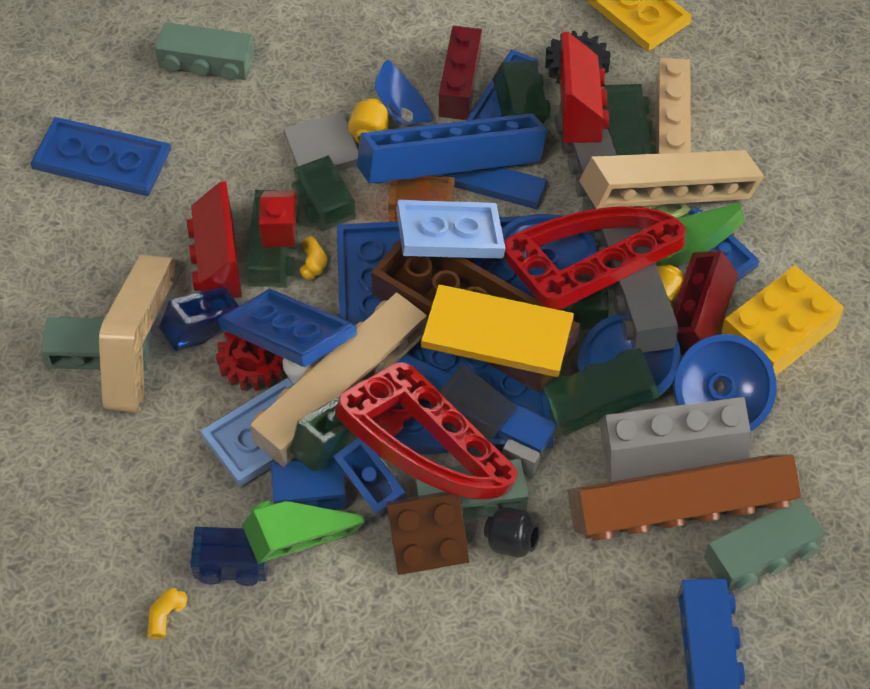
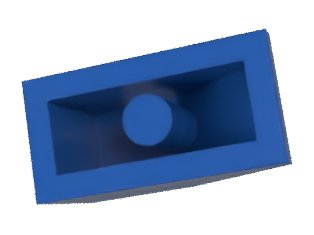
M359 438L333 456L379 518L388 512L387 501L408 497L376 452Z

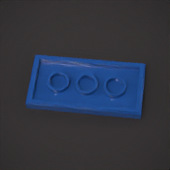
M54 117L30 164L32 169L149 197L171 151L170 143Z
M272 289L266 290L218 319L222 330L302 367L308 366L357 335L355 324Z

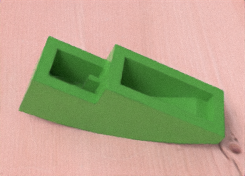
M740 202L677 218L685 227V244L679 251L655 263L657 266L670 264L679 267L690 261L692 253L707 252L715 248L745 221Z

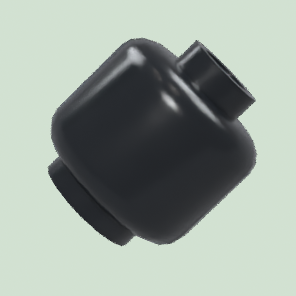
M501 507L495 512L493 517L489 516L484 525V536L488 538L489 547L495 553L521 558L526 556L529 551L535 550L540 537V526L538 523H535V518L529 512Z

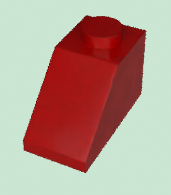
M296 190L264 191L260 197L259 226L263 247H296Z

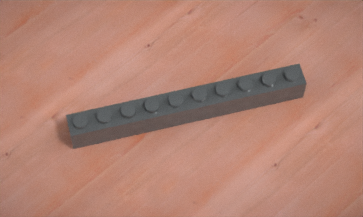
M560 101L559 114H556L554 117L557 133H562L561 144L563 153L569 154L568 166L570 174L576 175L575 186L577 196L583 197V211L596 209L579 180L591 157L617 156L608 129L602 130V142L563 143ZM617 227L593 230L590 233L593 235L595 242H598L599 252L644 229ZM638 246L633 251L645 254L650 249L646 246ZM610 260L604 265L609 268H617L622 263L617 260ZM656 263L607 286L609 291L614 290L615 311L617 315H622L623 336L625 341L630 340L634 354L675 348L678 324Z

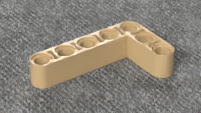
M141 254L101 325L99 353L102 403L105 410L140 413L142 407L139 406V402L143 403L142 345L172 286L173 281H170V278L175 275V259L172 257Z

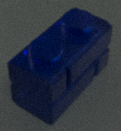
M195 527L190 562L194 579H199L200 582L209 585L219 584L221 580H235L236 583L244 586L256 585L257 581H267L268 561L260 564L257 563L243 528Z

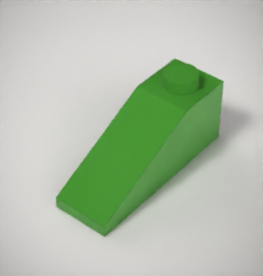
M265 501L251 509V514L242 523V527L257 563L260 564L353 535L365 520L362 515L289 501L273 505L271 501Z

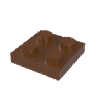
M439 492L386 502L398 575L469 563L460 496Z

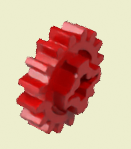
M229 332L224 333L225 342H218L217 365H219L221 376H227L229 385L239 381L241 390L244 391L248 384H251L254 390L258 391L259 384L264 383L270 388L272 387L271 379L273 377L279 380L283 378V357Z

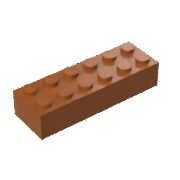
M770 454L567 489L574 531L584 534L586 539L592 538V541L613 538V531L616 530L628 532V534L650 531V524L663 526V528L685 525L684 518L698 520L699 522L720 519L719 512L739 516L755 513V506H758V508H769V510L786 508L791 506L790 500L801 498L795 458L792 454Z

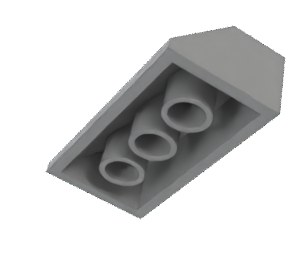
M745 397L605 415L599 420L608 482L749 458L751 431Z

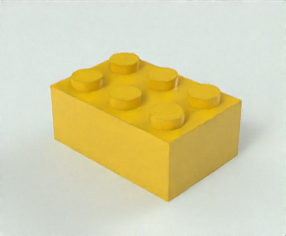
M794 265L726 317L721 334L737 335L752 341L767 355L773 366L775 376H777L837 328L844 306Z

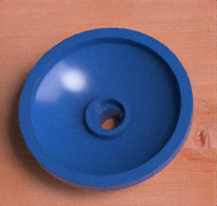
M533 214L515 219L502 229L504 242L507 238L520 231L562 216ZM588 231L539 246V248L557 269L561 271L595 254L596 242L593 235ZM525 251L521 252L524 256V259H526ZM505 255L503 258H499L506 268L515 273L507 264ZM538 267L532 268L528 273L539 276L545 273L546 270Z
M616 314L596 324L584 337L578 352L579 372L588 390L597 398L607 403L619 406L644 404L659 397L674 382L681 359L679 343L676 338L675 348L634 354L630 340L625 341L623 336V317ZM630 367L637 368V370L634 372L626 371Z
M731 334L710 336L693 344L680 359L673 382V392L677 406L745 397L750 431L757 428L770 413L777 389L773 366L762 349L746 338ZM717 380L722 381L724 385L720 393L714 389V383Z

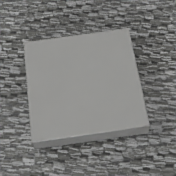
M343 113L284 128L285 138L302 181L357 166L359 151L352 135L348 131V125Z

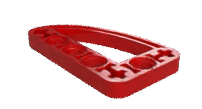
M622 206L592 209L558 217L510 236L504 242L506 248L504 255L507 264L544 307L559 310L679 251L685 244V227L683 223L670 214L650 208ZM617 227L644 229L561 271L557 269L539 248V246L552 241L593 230ZM638 246H646L650 251L645 254H639L634 252L633 249ZM525 251L526 259H524V256L521 252ZM610 260H617L622 263L617 268H609L604 264ZM540 267L546 270L545 273L539 276L528 273L532 268ZM582 274L593 277L591 281L586 283L578 282L575 278Z
M407 363L393 364L344 391L340 396L335 409L336 416L354 435L397 468L434 488L465 498L493 499L507 494L517 479L518 474L514 465L422 374ZM370 390H380L386 395V398H377L371 394ZM418 400H428L434 408H425L420 405ZM360 402H362L360 408H356V406H358ZM400 403L472 476L450 470L423 457L386 432L372 418ZM442 423L454 425L458 432L452 433L447 431L442 426ZM467 447L477 448L482 453V457L472 456L467 451Z

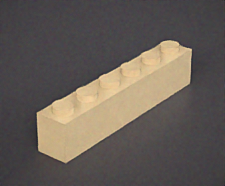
M746 150L595 156L591 157L579 182L596 209L750 199L764 178V175Z
M395 293L388 301H382L367 320L355 325L357 331L355 337L327 353L317 365L308 367L296 384L285 388L278 396L276 402L267 410L263 409L256 414L250 424L253 442L284 467L337 418L335 409L344 391L395 364L422 339L427 324V315L398 293Z

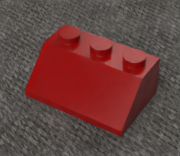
M562 32L560 93L563 143L602 142V130L608 129L609 126L608 110L602 109L607 106V90L601 89V87H605V69H599L598 55L569 32Z
M222 181L191 205L192 219H186L188 236L195 239V245H189L191 264H197L198 271L192 272L194 291H201L203 302L242 297L227 182Z

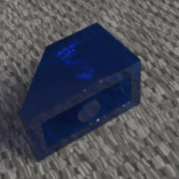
M225 286L171 299L167 304L159 329L175 351L201 345L221 330L218 319L239 307V305Z

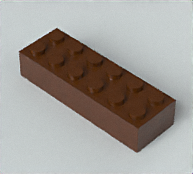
M401 239L371 272L373 296L382 301H388L395 293H398L425 313L427 321L439 284L544 307L537 299L463 257L403 256ZM574 320L562 364L577 346L580 324ZM486 362L539 394L553 377Z

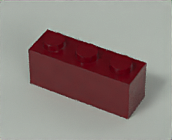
M452 25L439 90V117L466 120L470 114L481 57L482 29Z
M722 250L694 252L691 255L673 309L678 324L676 338L681 355H684L696 342L710 336L719 335L738 277V273Z

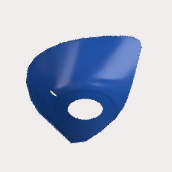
M386 60L375 80V90L390 115L396 122L406 126L432 122V115L422 97L391 61ZM387 104L395 111L397 116L389 109ZM401 108H406L413 113L412 121L408 122L401 117Z

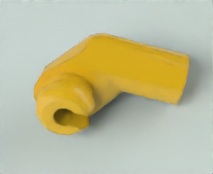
M313 236L305 238L301 243V247L308 257L305 260L306 264L300 267V273L309 281L313 280L316 275L320 276L328 264L326 253Z
M169 588L154 601L149 608L147 638L165 639L167 615L172 609L181 611L185 608L187 604L185 592L177 591V588Z

